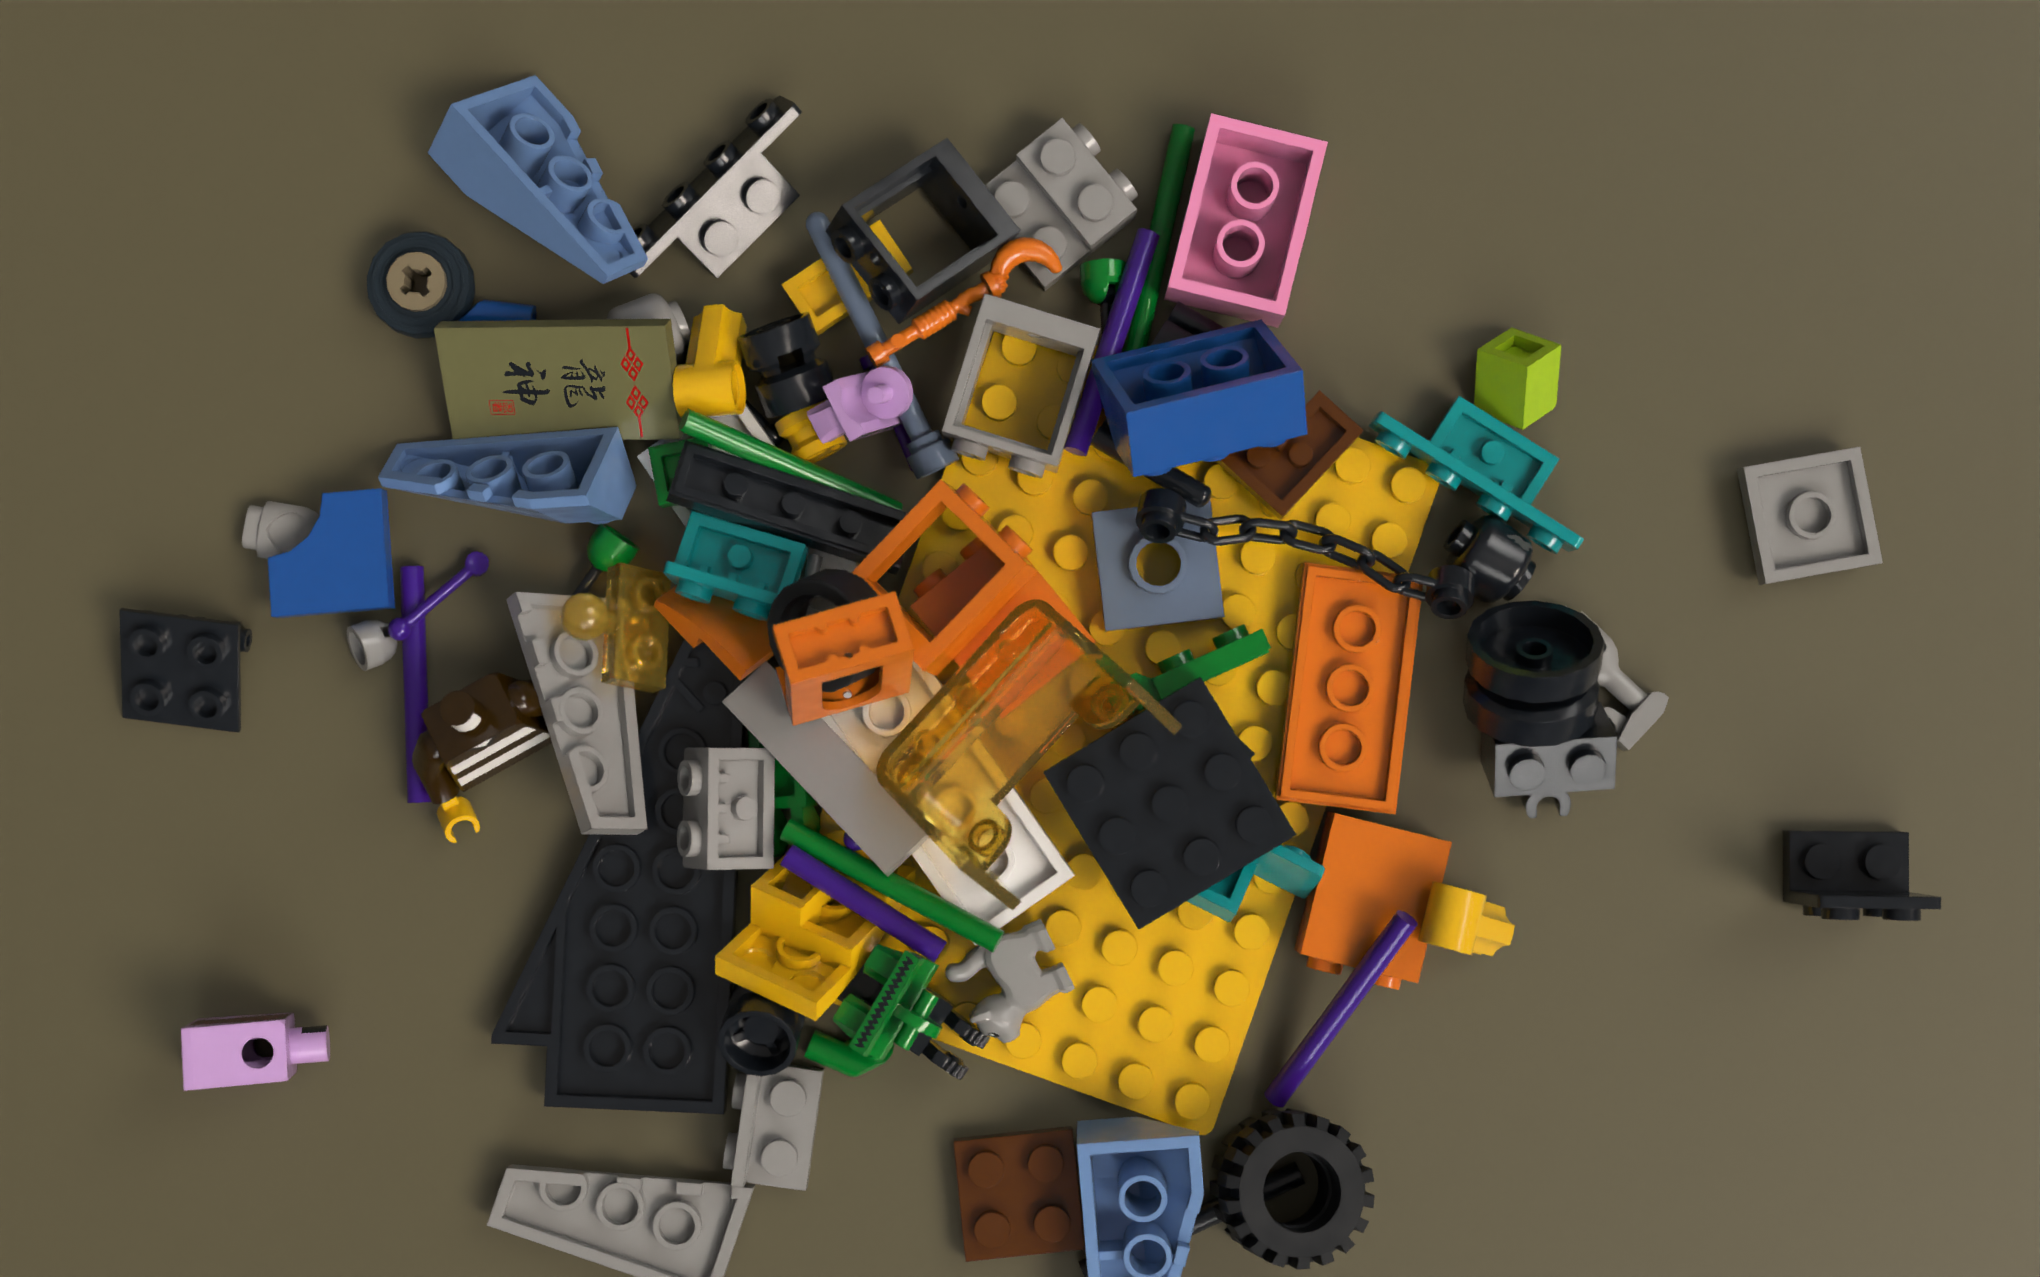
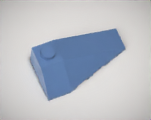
M536 75L450 105L428 154L466 196L602 284L644 267L648 260L620 204L608 199L599 182L603 172L596 158H587L577 140L581 130L573 115Z
M618 427L398 443L378 476L382 487L565 524L590 522L599 525L612 522L613 520H622L637 487Z
M1137 1116L1077 1121V1154L1088 1277H1181L1183 1267H1185L1188 1258L1189 1244L1196 1217L1200 1212L1204 1196L1199 1131Z

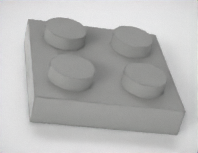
M1860 447L1752 465L1737 470L1759 585L1883 563Z

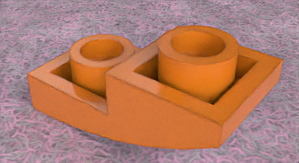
M676 585L659 597L653 605L693 648L704 642L740 681L774 656L769 643L768 619L767 621L758 620L732 610L734 601L712 595L709 604L698 602L675 593Z

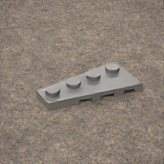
M528 592L513 593L506 601L581 834L637 835L647 829L626 599Z
M511 1164L505 1170L487 1226L635 1277H724L756 1184H745L742 1188L731 1186V1182Z

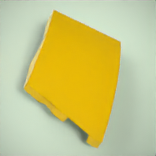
M784 855L774 864V869L767 870L751 885V923L715 955V974L817 1021L853 980L886 932L781 866ZM827 865L899 911L902 904ZM900 865L896 874L914 883L916 868L909 865Z

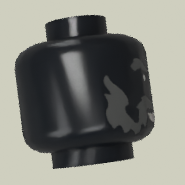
M1484 515L1472 524L1467 520H1462L1452 530L1444 544V549L1450 552L1446 565H1457L1469 570L1475 577L1474 596L1485 603H1494L1501 598L1506 601L1515 598L1527 585L1536 568V563L1531 560L1533 549L1529 539L1495 515Z

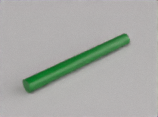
M1172 125L1149 230L1159 234L1160 238L1122 352L1148 346L1195 128L1188 125Z
M688 408L682 416L679 431L742 459L902 511L903 504L898 500Z
M792 818L782 831L780 840L791 846L794 844L819 861L992 953L998 947L1004 935V930L894 872L887 877L873 861Z

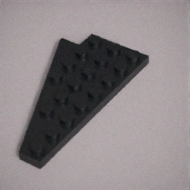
M685 639L683 640L638 733L647 829L637 835L589 834L492 1033L491 1044L547 1046L544 1107L725 1114L727 1111L729 1063L722 1056L718 1040L723 1018L729 1006L733 982L715 974V955L735 938L738 869L701 870L684 868L683 857L680 855L677 847V830L679 824L683 821V796L678 788L677 774L679 765L684 760L685 748H744L745 726L722 701L747 679V676L740 681L704 642L693 648Z

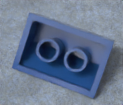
M1262 319L1091 360L1093 375L1115 449L1133 477L1141 475L1158 476L1167 473L1173 467L1198 461H1219L1226 458L1230 453L1258 446L1266 448L1275 447L1283 444L1287 439L1307 435L1303 369Z

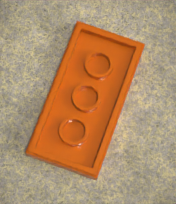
M1303 563L1275 800L1396 815L1421 600L1390 592L1366 576L1361 570L1355 568ZM1377 571L1391 582L1397 575L1396 573ZM1411 582L1409 588L1422 591L1423 585Z

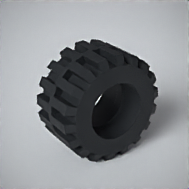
M1286 1108V1111L1276 1109L1261 1111L1262 1117L1258 1119L1249 1116L1239 1123L1242 1131L1237 1135L1230 1132L1221 1143L1228 1148L1223 1157L1215 1154L1211 1166L1219 1170L1218 1179L1210 1180V1194L1216 1196L1219 1203L1213 1206L1217 1219L1225 1222L1227 1225L1225 1232L1232 1240L1241 1244L1247 1251L1271 1264L1283 1268L1285 1265H1289L1299 1270L1310 1269V1262H1316L1324 1266L1335 1261L1332 1252L1337 1249L1347 1253L1355 1245L1349 1238V1235L1353 1230L1364 1233L1369 1221L1360 1218L1363 1206L1373 1208L1375 1198L1374 1194L1365 1191V1183L1374 1182L1372 1168L1361 1163V1159L1367 1155L1360 1144L1351 1142L1348 1139L1351 1134L1342 1126L1329 1122V1119L1314 1114ZM1293 1152L1305 1153L1312 1160L1317 1170L1319 1184L1317 1196L1310 1209L1304 1215L1293 1221L1278 1222L1270 1216L1265 1206L1263 1188L1266 1176L1271 1167L1285 1155Z

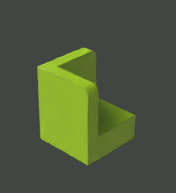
M1511 327L1478 348L1474 405L1497 420L1522 430L1553 410L1557 403L1561 344Z

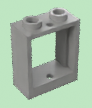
M984 294L942 428L944 439L948 438L950 441H953L951 451L981 461H985L987 452L1010 459L1009 469L1031 477L1042 478L1044 470L1057 473L1091 360L1097 346L1100 328ZM993 331L1076 356L1048 450L964 425Z

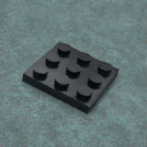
M1201 677L1173 692L1043 772L1138 930L1297 835Z

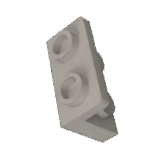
M685 748L684 760L680 763L677 774L678 788L683 796V821L679 824L677 830V847L680 855L683 857L684 868L701 870L774 869L775 758L766 748Z
M790 1064L779 1073L761 1077L737 1073L732 1096V1109L741 1110L738 1133H728L723 1159V1169L733 1170L731 1186L743 1188L746 1183L794 1190H807L824 1069Z

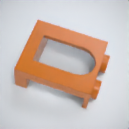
M895 591L773 625V635L784 670L780 666L775 667L793 726L910 692L914 647ZM878 667L873 674L835 692H822L823 682ZM849 692L852 696L845 698L843 694Z

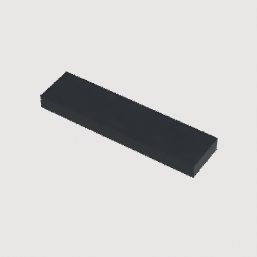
M685 440L666 499L668 502L745 527L803 543L807 547L857 563H861L908 514V512ZM904 554L886 572L896 575L901 568Z

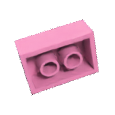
M1211 113L1164 300L1175 303L1179 301L1187 306L1248 321L1262 319L1266 325L1278 328L1286 313L1328 142Z

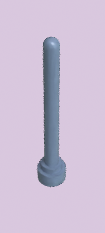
M822 212L811 213L806 219V228L865 348L877 340L883 343L887 340V337L851 264L846 263L838 256L833 248L831 238L825 232L830 224L828 217ZM894 353L889 356L890 361L881 366L897 367L903 371ZM913 392V400L908 410L899 418L911 440V443L907 444L911 456L906 459L916 479L919 480L959 460L957 453L951 451L952 443L950 439H943L939 430L932 431Z

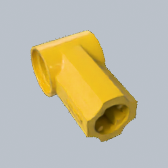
M724 304L706 305L699 315L693 317L686 364L677 365L673 373L674 402L677 413L681 418L688 408L707 417L739 415L744 412L746 384L741 366L743 353L737 338L746 333L747 325L742 313L734 312Z
M1433 882L1418 941L1468 955L1476 953L1493 956L1501 947L1510 945L1515 925L1508 920L1505 907L1487 902L1486 895Z

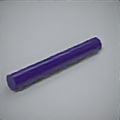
M794 844L780 864L932 962L936 961L947 943Z

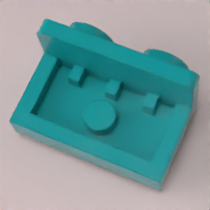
M691 511L675 562L667 561L663 573L674 584H677L675 593L683 597L709 604L712 595L734 601L732 610L740 614L767 621L772 602L785 586L799 580L809 549L803 543Z

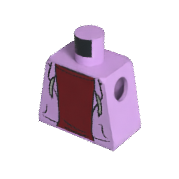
M294 1013L198 1018L181 1028L184 1091L287 1081L297 1072V1064L328 1062L330 1060L328 1025L295 1028ZM255 1039L268 1040L273 1047V1056L265 1058L260 1056L255 1049Z

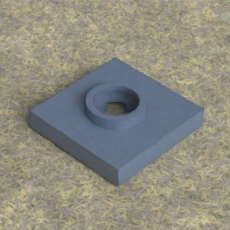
M1186 501V513L1207 519L1212 518L1211 501L1200 508ZM1138 507L1091 513L1105 632L1225 617L1216 546L1207 542H1198L1175 536L1172 541L1166 544L1172 546L1177 551L1181 561L1180 571L1177 577L1169 584L1162 586L1151 585L1142 579L1136 567L1137 556L1140 550L1147 544L1153 543L1141 535L1140 529L1136 524ZM1184 522V529L1200 533V526Z

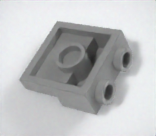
M1063 118L1016 154V161L985 185L1021 230L1015 239L1019 237H1032L1041 240L1052 247L1059 256L1062 270L1059 273H1052L1046 266L1037 262L1029 261L1022 263L1044 291L1049 289L1135 219L1137 208L1132 201L1138 197V193L1128 178L1117 168L1108 174L1094 157L1101 149L1092 134L1081 123H1078L1071 129Z

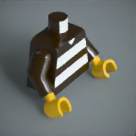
M499 672L490 673L461 690L449 692L441 701L426 708L421 713L427 730L421 733L412 754V762L432 803L440 804L437 810V817L446 838L452 843H457L452 827L462 820L470 821L476 833L480 830V824L468 799L457 796L459 790L465 792L552 744L532 679L518 680Z

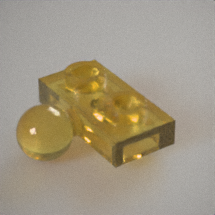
M620 562L608 567L606 604L601 598L591 593L575 594L563 604L560 612V621L564 631L569 636L580 641H589L604 633L601 683L651 693L666 688L669 622L653 606L655 601L671 588V580L663 572Z

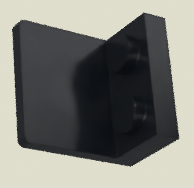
M1783 830V902L1803 905V915L1821 916V919L1860 920V909H1863V916L1882 917L1884 920L1920 921L1921 909H1941L1940 896L1909 892V832Z

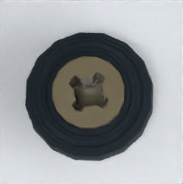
M429 232L404 233L386 242L373 257L367 274L368 299L378 318L395 332L416 339L435 337L434 327L441 321L460 320L471 309L476 294L474 271L465 254L445 237ZM412 280L415 282L413 286V292L410 291Z

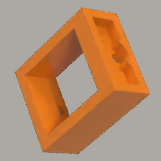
M941 479L851 572L863 578L878 595L888 593L877 581L947 508L1005 563L999 572L935 638L900 605L914 647L913 661L923 671L936 676L1038 572L1026 559L1033 549L1008 525L998 532L983 517L990 507L972 489L963 483L955 490Z

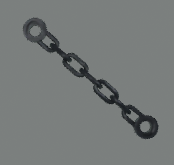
M1164 488L1147 490L1139 499L1136 524L1140 529L1141 535L1154 543H1167L1172 541L1175 536L1198 542H1207L1214 546L1239 544L1249 541L1287 544L1297 549L1325 555L1330 559L1361 570L1366 576L1390 592L1426 601L1431 611L1443 619H1457L1464 616L1474 603L1475 577L1469 570L1461 566H1439L1431 570L1427 577L1407 572L1383 553L1369 549L1357 542L1336 535L1327 528L1298 520L1250 519L1244 515H1229L1207 519L1186 513L1187 504L1180 494ZM1184 522L1200 526V533L1184 529ZM1241 524L1238 535L1217 537L1219 533L1217 526ZM1256 527L1279 529L1280 536L1256 533ZM1298 530L1323 536L1319 540V545L1295 539ZM1337 544L1359 553L1358 559L1356 560L1335 551ZM1375 560L1397 574L1392 579V582L1372 569ZM1411 582L1426 585V592L1409 588Z

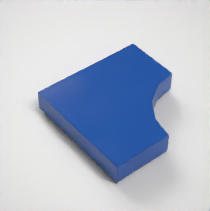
M377 488L322 493L320 515L309 536L291 551L268 557L271 617L288 618L395 608L387 490Z

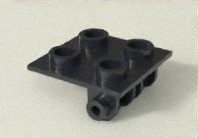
M121 608L119 614L123 718L239 733L241 731L240 652H248L251 647V629L242 628L241 623L238 621L230 622L198 616L190 617L182 614L174 615L153 612L151 610Z

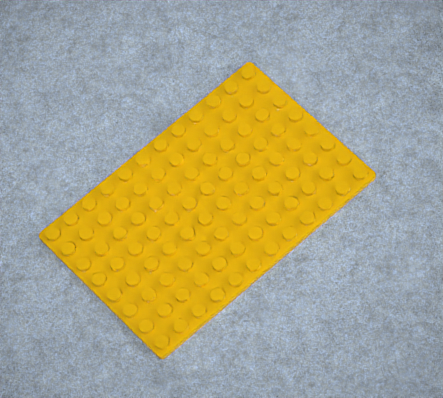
M994 331L964 425L1048 450L1076 356ZM1098 345L1096 346V349H1095V352H1094V355H1093V359H1094V357H1095V354H1096ZM1102 408L1094 435L1106 418L1104 408ZM1357 438L1280 521L1298 520L1327 528L1336 535L1383 553L1409 572L1440 483L1425 473L1429 466L1425 461L1409 455L1405 459L1400 458L1378 444ZM1091 445L1087 456L1075 455L1064 449L1057 473L1044 470L1042 478L1031 477L1008 468L1010 459L987 452L985 461L976 460L957 453L959 460L945 467L941 480L955 490L965 483L990 507L983 517L998 532L1008 525L1033 549L1027 556L1028 560L1096 642L1003 720L954 660L937 676L1075 873V876L1000 928L1004 930V933L1017 932L1023 926L1041 919L1056 949L1047 953L1038 951L1035 956L1036 962L1041 970L1062 962L1075 989L1068 993L1059 992L1049 998L1038 1009L1027 1013L1021 1023L1020 1035L1009 1043H1003L998 1038L990 1037L985 1047L981 1049L965 1042L959 1037L958 1033L944 1022L941 1024L942 1030L934 1040L1167 1124L1199 1131V1135H1207L1213 1130L1295 895L1253 874L1237 914L1230 923L1186 901L1138 930L1043 772L1145 710L1139 711L1136 709L1134 714L1128 713V715L1125 713L1119 714L1117 710L1114 711V707L1110 705L1111 700L1108 697L1111 695L1109 690L1113 689V684L1116 685L1118 680L1123 682L1125 677L1133 673H1138L1152 679L1162 674L1157 663L1188 649L1191 650L1194 659L1216 650L1212 638L1245 624L1249 634L1263 629L1271 646L1269 653L1204 683L1236 736L1255 753L1251 760L1275 798L1303 563L1352 567L1330 559L1325 555L1297 549L1287 544L1249 541L1246 543L1216 546L1224 618L1105 632L1091 513L1138 507L1140 496L1145 491L1163 487L1142 475L1133 477L1127 466ZM1198 461L1176 467L1210 487L1212 492L1210 499L1212 517L1244 515L1250 519L1279 520L1216 461ZM949 508L920 536L898 598L899 604L933 638L935 636L910 607L919 599L913 590L936 570L941 568L948 575L961 565L965 559L960 555V551L977 537ZM1241 524L1217 526L1219 529L1217 537L1238 535ZM1256 527V533L1280 536L1279 529ZM1298 530L1295 539L1319 545V540L1323 536ZM1153 542L1140 550L1137 556L1136 567L1139 575L1145 582L1151 585L1162 586L1169 584L1177 577L1181 561L1177 551L1172 546L1166 543ZM1338 544L1335 551L1356 560L1360 555ZM1375 560V564L1372 566V569L1375 571L1394 573L1377 560ZM1276 800L1297 834L1281 845L1297 847L1309 855L1326 806ZM822 809L820 814V834L845 846L843 842L845 831ZM862 849L854 851L871 860ZM910 855L901 865H909L916 868L914 883L941 897L913 855ZM904 905L901 906L899 912L947 942L934 962L939 967L927 986L953 1003V1010L970 1021L969 1014L976 1005L987 996L1001 993L1002 989L987 968L980 969L972 978L965 982L949 981L945 975V968L948 964L961 962L966 954L978 945H974L972 941ZM887 932L878 943L900 952L907 950L921 955ZM836 999L833 1003L840 1006L842 1002Z

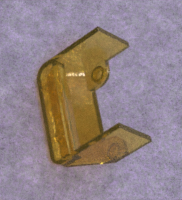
M1033 599L1023 602L1010 612L887 746L879 758L876 775L879 784L962 872L1011 910H1014L1021 903V900L989 868L1005 851L1012 835V825L1009 817L997 806L1079 716L1091 727L1105 730L1122 723L1140 704L1172 734L1175 735L1182 725L1138 682L1051 605L1043 600Z

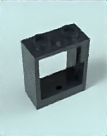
M946 138L842 204L825 232L831 238L833 248L838 256L846 263L851 264L866 282L875 303L883 310L889 311L897 323L901 324L991 263L998 249L1008 241L1015 239L1021 230L949 139ZM921 187L971 251L917 287L866 222Z

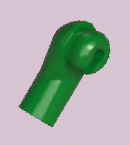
M815 1030L804 1057L848 1077H858L884 1064L893 1054L894 1044L885 1059L880 1060L869 1054L867 1057L862 1056L850 1048L849 1044L852 1038L842 1041L819 1030Z

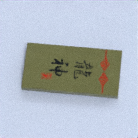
M671 319L441 321L434 327L452 439L618 427L622 440L681 439L684 434L679 431V424L682 418L677 413L673 396V373L677 362Z

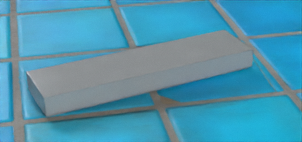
M767 661L722 701L887 877L932 835L923 823L822 718L795 726L792 725L776 670Z

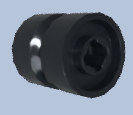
M809 312L771 322L737 338L748 369L759 372L761 376L755 388L767 418L795 412L827 399L822 387L834 381L827 360L816 357L814 353L820 346V341ZM791 352L796 362L779 368L777 357Z
M734 984L729 1006L719 1031L718 1045L722 1056L732 1067L745 1074L761 1077L777 1074L787 1068L794 1059L806 1016Z

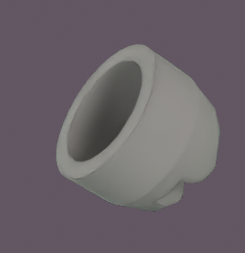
M375 619L365 620L347 627L346 634L349 648L356 663L363 671L383 665L395 654L398 643L397 640L386 637L388 635V623Z

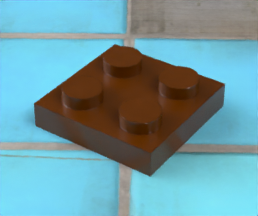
M1072 1126L954 1138L966 1262L1085 1250Z

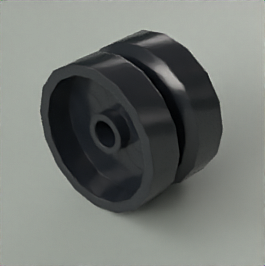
M1536 600L1508 602L1487 609L1472 621L1467 634L1466 662L1468 671L1464 679L1463 705L1467 719L1482 733L1503 743L1526 747L1556 746L1579 738L1593 726L1598 709L1600 689L1598 677L1602 668L1604 640L1599 627L1583 613L1555 603Z

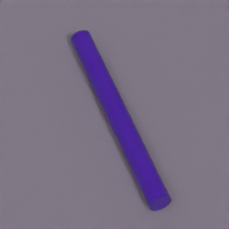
M1145 228L1137 229L1094 359L1118 354L1122 351L1160 238L1159 234ZM1092 366L1064 446L1066 451L1079 456H1087L1103 408Z
M424 566L400 567L401 618L407 616L425 601ZM424 616L412 626L410 636L402 640L407 803L432 802L412 762V754L420 734L427 730L421 713L428 708L426 619Z
M1397 910L1264 1092L1265 1097L1270 1103L1280 1108L1286 1105L1417 927V922L1412 916L1404 911Z

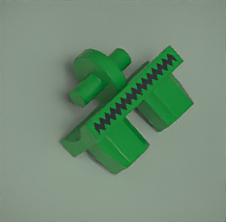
M880 944L876 945L865 962L863 973L884 985L874 1004L872 1005L858 995L850 993L843 1000L833 1017V1021L852 1038L849 1047L862 1056L867 1057L869 1054L884 1060L893 1043L909 1051L919 1032L936 1039L942 1027L929 1018V1015L940 997L927 990L926 987L939 965L922 955L907 950L900 952Z

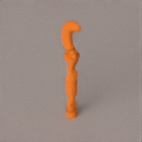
M1019 237L1008 241L996 252L991 261L990 271L980 274L981 283L961 292L950 302L943 300L941 303L936 304V306L931 307V309L926 310V312L921 313V315L916 316V318L911 320L909 327L894 334L883 343L877 340L867 346L865 351L876 368H879L890 361V355L901 350L906 345L918 338L925 340L953 321H956L957 314L969 316L972 309L970 304L981 301L984 294L1001 298L1002 293L1008 287L1006 280L1010 278L1009 273L1015 266L1023 262H1037L1046 266L1052 273H1059L1062 270L1059 256L1048 244L1032 237Z

